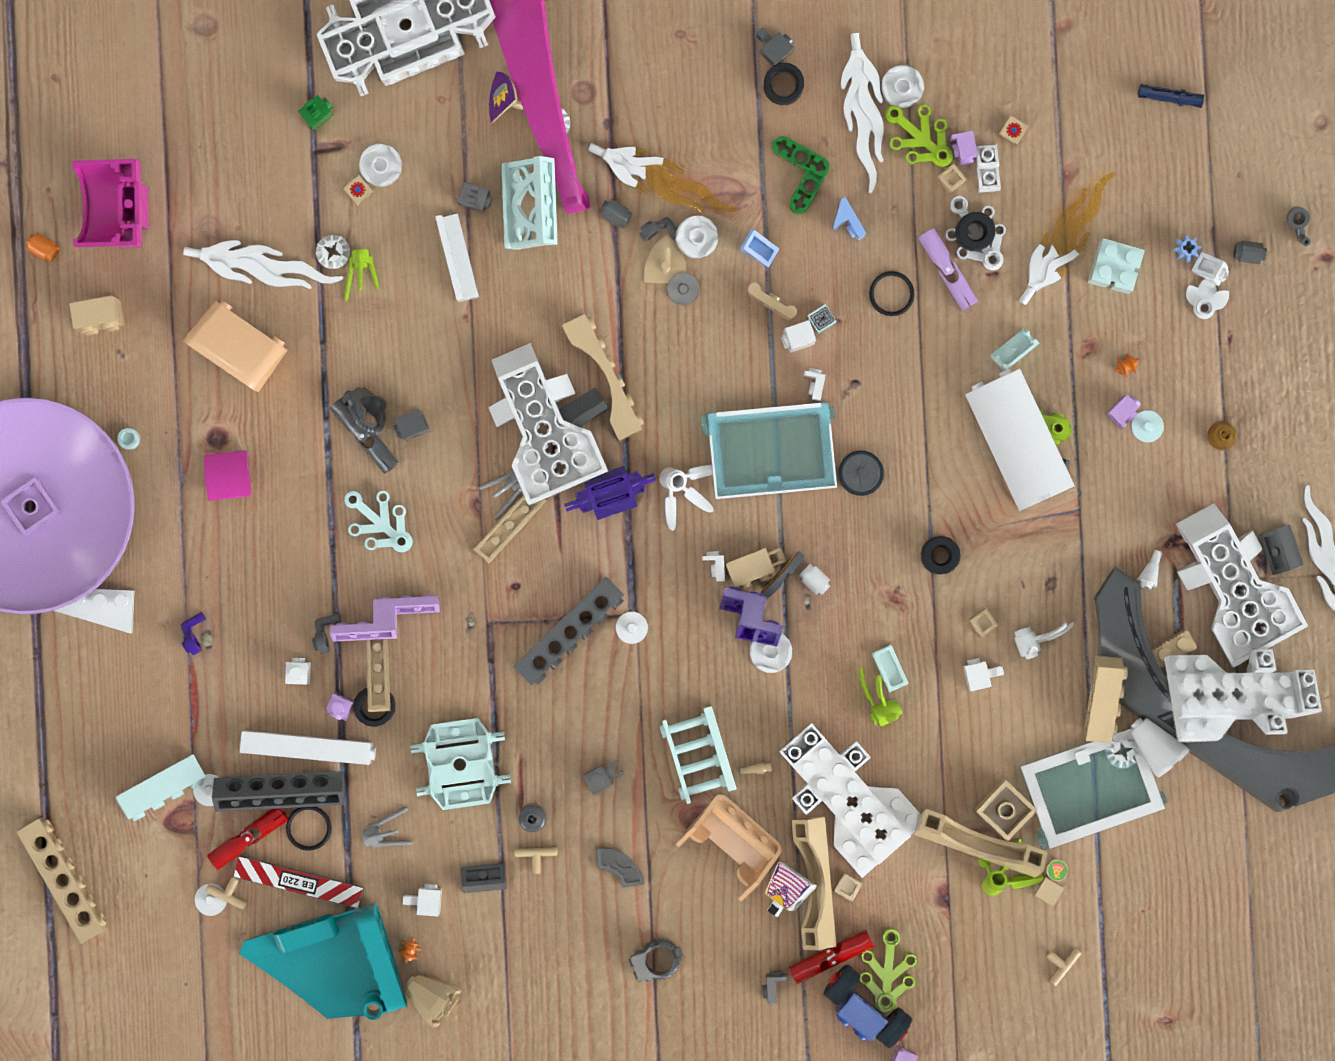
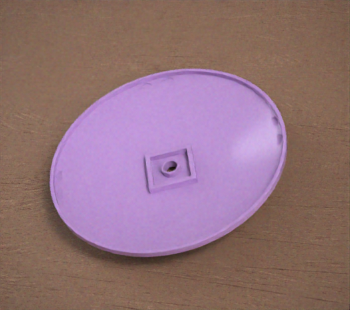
M16 398L0 401V611L16 614L49 612L68 606L87 596L111 574L126 549L133 527L135 508L132 480L128 467L116 444L99 425L86 415L63 404L44 399ZM30 500L36 504V509L32 513L27 512L25 509L26 503Z

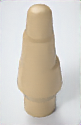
M762 762L740 769V774H765L772 771V764Z

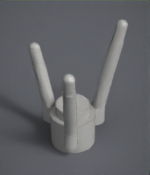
M513 470L479 487L482 490L508 479L505 486L493 493V497H497L510 487L513 491L518 489L495 516L496 520L523 492Z
M408 807L398 810L376 823L369 824L368 829L362 830L365 846L372 845L375 848L379 846L411 845V841H382L383 837L397 834L398 830L382 832L380 828H376L408 811Z

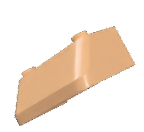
M717 795L676 843L680 847L689 837L698 843H703L710 838L740 865L737 870V877L746 886L738 898L740 901L745 899L761 883L782 851L781 845L775 838L724 795Z

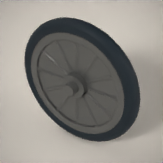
M855 451L848 454L842 460L839 467V480L842 486L849 493L857 496H865L875 492L880 487L884 478V469L881 461L868 451Z

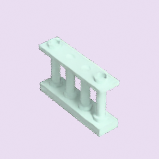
M712 706L704 707V713H701L699 717L669 726L665 719L662 720L663 725L659 726L662 737H667L681 782L682 787L678 788L681 800L686 799L687 804L691 803L690 795L720 786L723 788L727 787L728 792L737 789ZM702 724L704 726L709 725L711 733L707 734V737L674 746L672 733ZM710 745V747L715 745L717 754H714L712 758L680 766L677 754ZM715 765L716 767L721 766L723 775H719L720 778L690 787L686 786L683 775Z

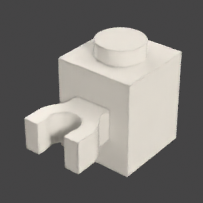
M980 658L967 660V665H963L968 691L992 687L990 678L1004 675L1002 666L988 669L986 661H980Z
M425 883L424 887L419 888L418 896L405 894L403 896V905H417V915L439 916L442 888H437V884Z

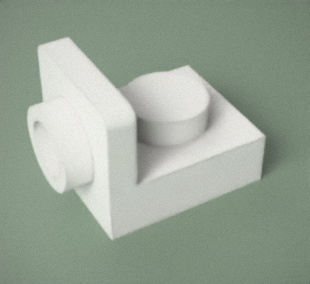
M1201 252L1192 272L1219 286L1221 281L1223 282L1227 278L1228 266L1224 261Z
M809 368V371H804L803 377L816 379L815 382L810 384L809 394L812 395L813 401L820 402L826 375L821 374L822 370Z
M719 551L706 552L707 556H702V561L715 560V564L711 565L712 577H716V582L725 581L724 555H719Z

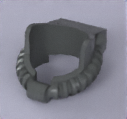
M358 387L354 391H346L342 402L344 405L347 402L349 404L347 408L350 411L349 418L357 428L372 436L382 434L386 419L384 413L387 405L386 401L374 395L365 387ZM365 408L376 419V427L363 419L366 413Z
M658 938V940H651L643 949L637 950L635 954L630 956L629 962L631 967L634 966L635 972L633 973L635 979H639V982L643 980L650 982L653 978L655 980H665L673 976V973H676V969L678 970V966H680V956L683 954L680 946L676 947L668 939ZM664 946L670 951L672 950L675 958L668 970L655 972L647 964V954L652 949Z

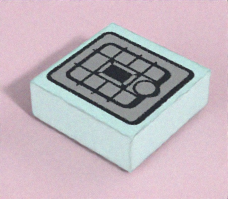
M826 304L807 315L818 334L837 323Z

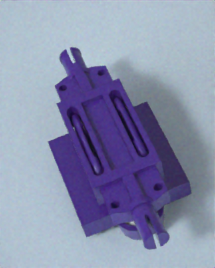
M624 466L612 469L584 482L586 489L576 492V500L564 503L565 507H568L566 511L579 508L583 513L594 510L597 520L638 507L635 495L645 492L646 484L657 481L656 477L647 480L655 476L654 472L641 477L638 472L627 475Z

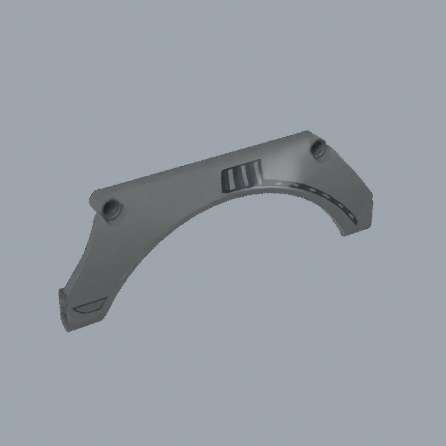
M1115 567L1094 597L1098 626V656L1122 658L1124 667H1127V678L1122 681L1124 695L1123 698H1119V704L1139 718L1141 717L1142 720L1148 718L1177 739L1168 680L1156 661L1145 631L1140 583ZM1226 733L1218 741L1182 742L1187 746L1191 754L1275 812H1282L1293 806L1296 807L1335 793V745L1309 751H1279L1245 743ZM1279 797L1284 799V806L1280 804Z

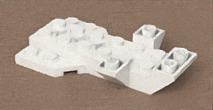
M531 343L492 359L496 375L506 398L488 408L496 427L516 420L523 438L512 463V468L528 505L554 496L608 472L592 432L564 421L556 402L576 394L567 374L546 380ZM543 423L545 426H549L545 435L538 433V430L541 428L540 425ZM552 443L553 446L557 445L558 447L555 450L556 453L553 455L551 454V452H546V450L549 448L548 444ZM558 463L566 465L562 475L559 472H555Z
M1214 503L1176 523L1184 541L1188 543L1197 562L1191 563L1177 571L1187 591L1208 583L1210 584L1219 601L1211 630L1232 668L1250 659L1252 650L1268 649L1308 627L1288 588L1259 580L1250 561L1263 549L1253 530L1237 538L1230 523ZM1237 585L1242 586V589H1240L1241 594L1234 592ZM1247 604L1252 605V607L1250 608V613L1245 612L1244 610L1246 609ZM1256 623L1262 624L1260 632L1254 629Z
M1273 649L1252 650L1246 673H1226L1207 655H1168L1164 658L1178 742L1218 741L1223 737L1234 720L1252 719L1265 734H1286L1288 732L1285 719L1322 712L1315 670L1272 673L1276 671Z
M811 723L779 751L807 782L792 797L793 801L806 815L821 801L835 814L833 845L862 878L876 865L883 862L915 832L920 813L898 788L867 786L855 773L857 769L871 758L857 741L838 754ZM849 796L852 798L857 797V804L855 806H847L846 803ZM863 812L866 814L871 813L872 816H870L871 820L869 822H861L860 819L863 818L861 816ZM876 829H885V837L875 838V835L877 834L875 832Z

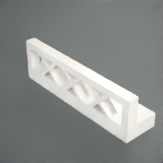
M458 214L446 217L442 215L435 216L456 300L462 302L478 298L479 295Z

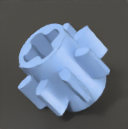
M1185 235L1184 241L1176 240L1179 246L1173 249V251L1178 253V260L1185 258L1188 263L1191 260L1190 256L1193 258L1199 257L1196 251L1202 247L1197 246V238L1191 240L1188 235ZM1186 244L1187 247L1191 248L1190 252H1187V250H1183V247Z

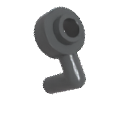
M1293 207L1287 213V223L1295 228L1298 242L1308 246L1311 241L1305 236L1304 227L1309 223V213L1302 207ZM1299 213L1300 219L1298 221H1294V215Z
M665 217L659 222L652 223L649 221L640 228L642 231L639 235L646 242L666 227L673 238L676 239L677 227L670 218Z
M339 613L315 620L316 633L315 638H312V643L315 651L319 650L320 654L330 652L324 626L341 622Z

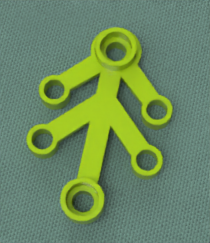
M922 105L917 112L920 117L921 131L902 116L903 113L900 107L890 106L886 110L885 119L888 123H898L915 138H892L889 145L893 151H898L901 148L925 147L931 152L918 154L915 151L908 152L906 155V162L908 164L914 165L917 162L933 161L938 167H946L952 162L953 152L946 146L945 130L947 122L944 119H938L934 123V130L937 132V145L930 140L929 116L931 109L929 106ZM925 108L928 110V114L922 115L920 110ZM895 110L897 111L898 116L892 117L890 115V112ZM937 123H943L944 128L938 129L936 126ZM895 140L900 142V146L897 148L892 145V142ZM939 153H945L946 159H940ZM911 154L915 155L916 161H910L908 156Z
M893 928L885 930L882 935V939L886 944L884 969L874 958L871 950L861 953L862 961L868 963L883 981L882 990L874 983L872 975L868 971L860 973V982L866 985L876 996L875 1006L884 1013L891 1012L896 1006V998L907 989L915 986L914 977L905 975L902 978V983L891 991L892 982L909 967H914L917 964L916 956L908 953L904 956V961L893 969L894 949L900 942V935ZM889 933H893L895 935V938L892 941H889L887 939V935ZM865 953L872 955L870 960L864 959ZM910 956L914 958L912 964H908L906 961ZM864 974H868L870 976V979L867 982H864L862 980V976ZM907 978L912 979L913 982L911 985L905 984V980ZM883 998L889 999L887 1005L881 1003Z

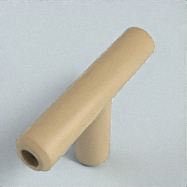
M557 847L515 848L514 856L532 857V873L540 874V856H557Z
M232 876L225 891L212 885H208L206 888V893L242 910L247 905L246 901L232 895L239 882L238 878Z
M1077 948L1071 952L1065 961L1053 951L1047 954V958L1059 967L1049 980L1054 986H1057L1081 955Z

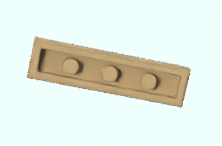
M523 495L473 550L490 564L547 500L543 499L528 505Z
M388 639L366 640L368 711H390Z

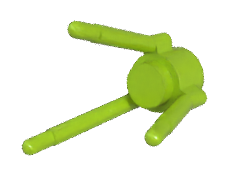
M353 250L352 257L349 258L350 266L344 301H348L354 265L355 269H358L359 290H362V269L368 268V265L375 288H380L373 264V256H369V250Z

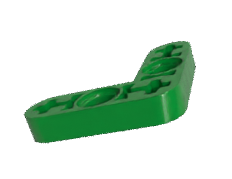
M780 136L773 142L772 149L774 154L806 171L789 203L790 210L794 214H803L807 211L828 173L829 162L824 157L795 141ZM784 141L786 142V148L791 150L792 146L796 147L792 152L791 158L787 156L789 154L787 150L778 151L776 144H781ZM796 152H805L807 155L806 161L802 163L797 162L795 159ZM811 156L814 157L812 162L816 164L824 163V171L816 172V166L810 164V168L806 167ZM806 180H812L815 183L813 191H806L804 189L803 183ZM799 191L806 196H811L810 199L805 197L803 200L804 208L795 209L796 204L793 202L799 201L802 194H798Z

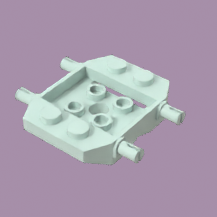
M479 718L431 724L425 741L421 744L410 745V749H413L410 750L411 754L419 752L426 754L430 785L416 787L417 797L430 794L442 810L491 803L496 786L511 783V779H507L511 778L510 774L495 775L491 749L492 742L505 741L504 731L489 733ZM473 740L479 741V743L436 749L438 745ZM462 758L465 760L466 767L464 770H457L455 768L454 762L456 759ZM484 780V782L442 788V785Z

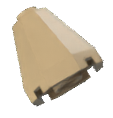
M422 975L412 976L405 986L407 988V996L425 1022L432 1027H437L441 1023L438 1021L440 1017L445 1019L459 998L455 994L461 993V990L455 985Z

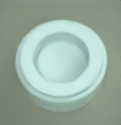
M125 428L119 432L117 441L122 448L132 450L139 445L140 436L136 430Z

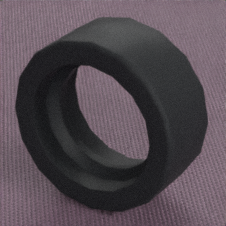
M778 63L772 66L764 78V92L767 98L778 105H790L796 102L804 89V77L801 71L790 63ZM779 72L791 73L796 80V89L789 96H779L771 87L773 77Z
M364 688L357 694L354 700L353 709L355 716L366 726L377 727L384 725L395 713L396 704L393 695L390 693V711H386L381 718L371 719L362 710V702L368 696L367 688Z

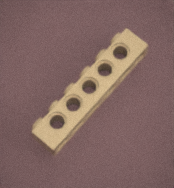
M42 817L16 833L80 944L108 929L106 926L108 923L105 916L96 909L97 903L91 894L88 895L84 888L86 887L85 881L80 875L77 876L73 860L70 857H66L62 841L54 836L52 832L54 828L51 822ZM40 836L47 840L45 848L41 847L38 843ZM51 855L56 856L58 859L56 866H52L49 862ZM61 874L67 875L69 879L67 885L60 882ZM72 892L78 894V903L71 901L70 896ZM82 911H86L89 913V922H85L82 920Z

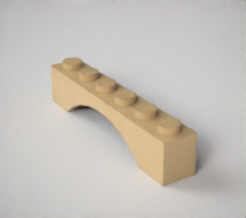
M583 314L563 324L562 327L571 345L590 356L607 377L612 395L610 424L619 442L642 431L641 425L644 422L639 412L634 414L631 408L635 404L630 394L625 395L622 389L625 384L620 374L615 375L612 368L616 366L610 355L606 357L603 351L606 346L601 336L596 337L593 331L596 329L593 319L591 317L587 318Z
M925 809L920 814L914 835L1035 878L1043 872L1048 855L1047 851L1027 844L1008 842L980 834L956 823L945 815Z
M825 817L792 820L793 841L804 859L808 879L817 885L816 889L809 895L808 908L801 927L803 950H823L835 947L836 936Z

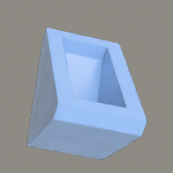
M754 229L750 230L740 248V252L767 267L770 266L779 248Z

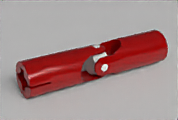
M282 808L269 810L245 827L239 835L228 839L207 854L209 861L217 870L221 869L242 854L247 845L248 847L253 846L289 820L287 814ZM257 828L260 830L261 835L255 839L253 832L248 829Z
M864 930L837 943L835 947L827 948L789 966V969L796 984H799L874 948L868 932Z

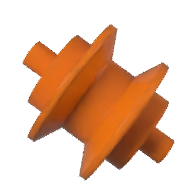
M1128 353L1124 360L1117 358V368L1114 369L1116 373L1119 372L1121 375L1123 374L1125 377H1128L1129 371L1137 372L1138 358L1134 359Z
M411 937V940L401 941V944L404 946L403 950H398L397 952L401 954L400 957L404 958L403 962L407 963L408 960L418 959L415 952L416 950H421V948L415 942V938Z

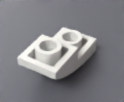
M997 145L976 146L978 153L976 169L979 193L1000 191Z

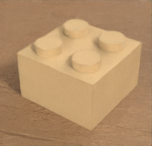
M113 296L69 303L73 329L85 333L86 336L98 334V330H106L107 332L120 330V326H125L121 300Z
M1002 779L973 809L1006 841H1009L1037 811L1005 779Z

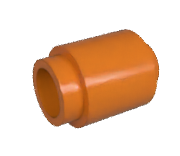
M39 233L31 234L25 244L28 246V252L43 261L48 260L52 262L60 250L55 242Z

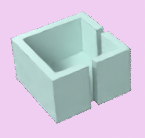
M1103 238L1099 241L1088 283L1106 288L1112 281L1115 283L1111 285L1110 289L1130 294L1133 292L1138 275L1135 271L1140 268L1145 250Z

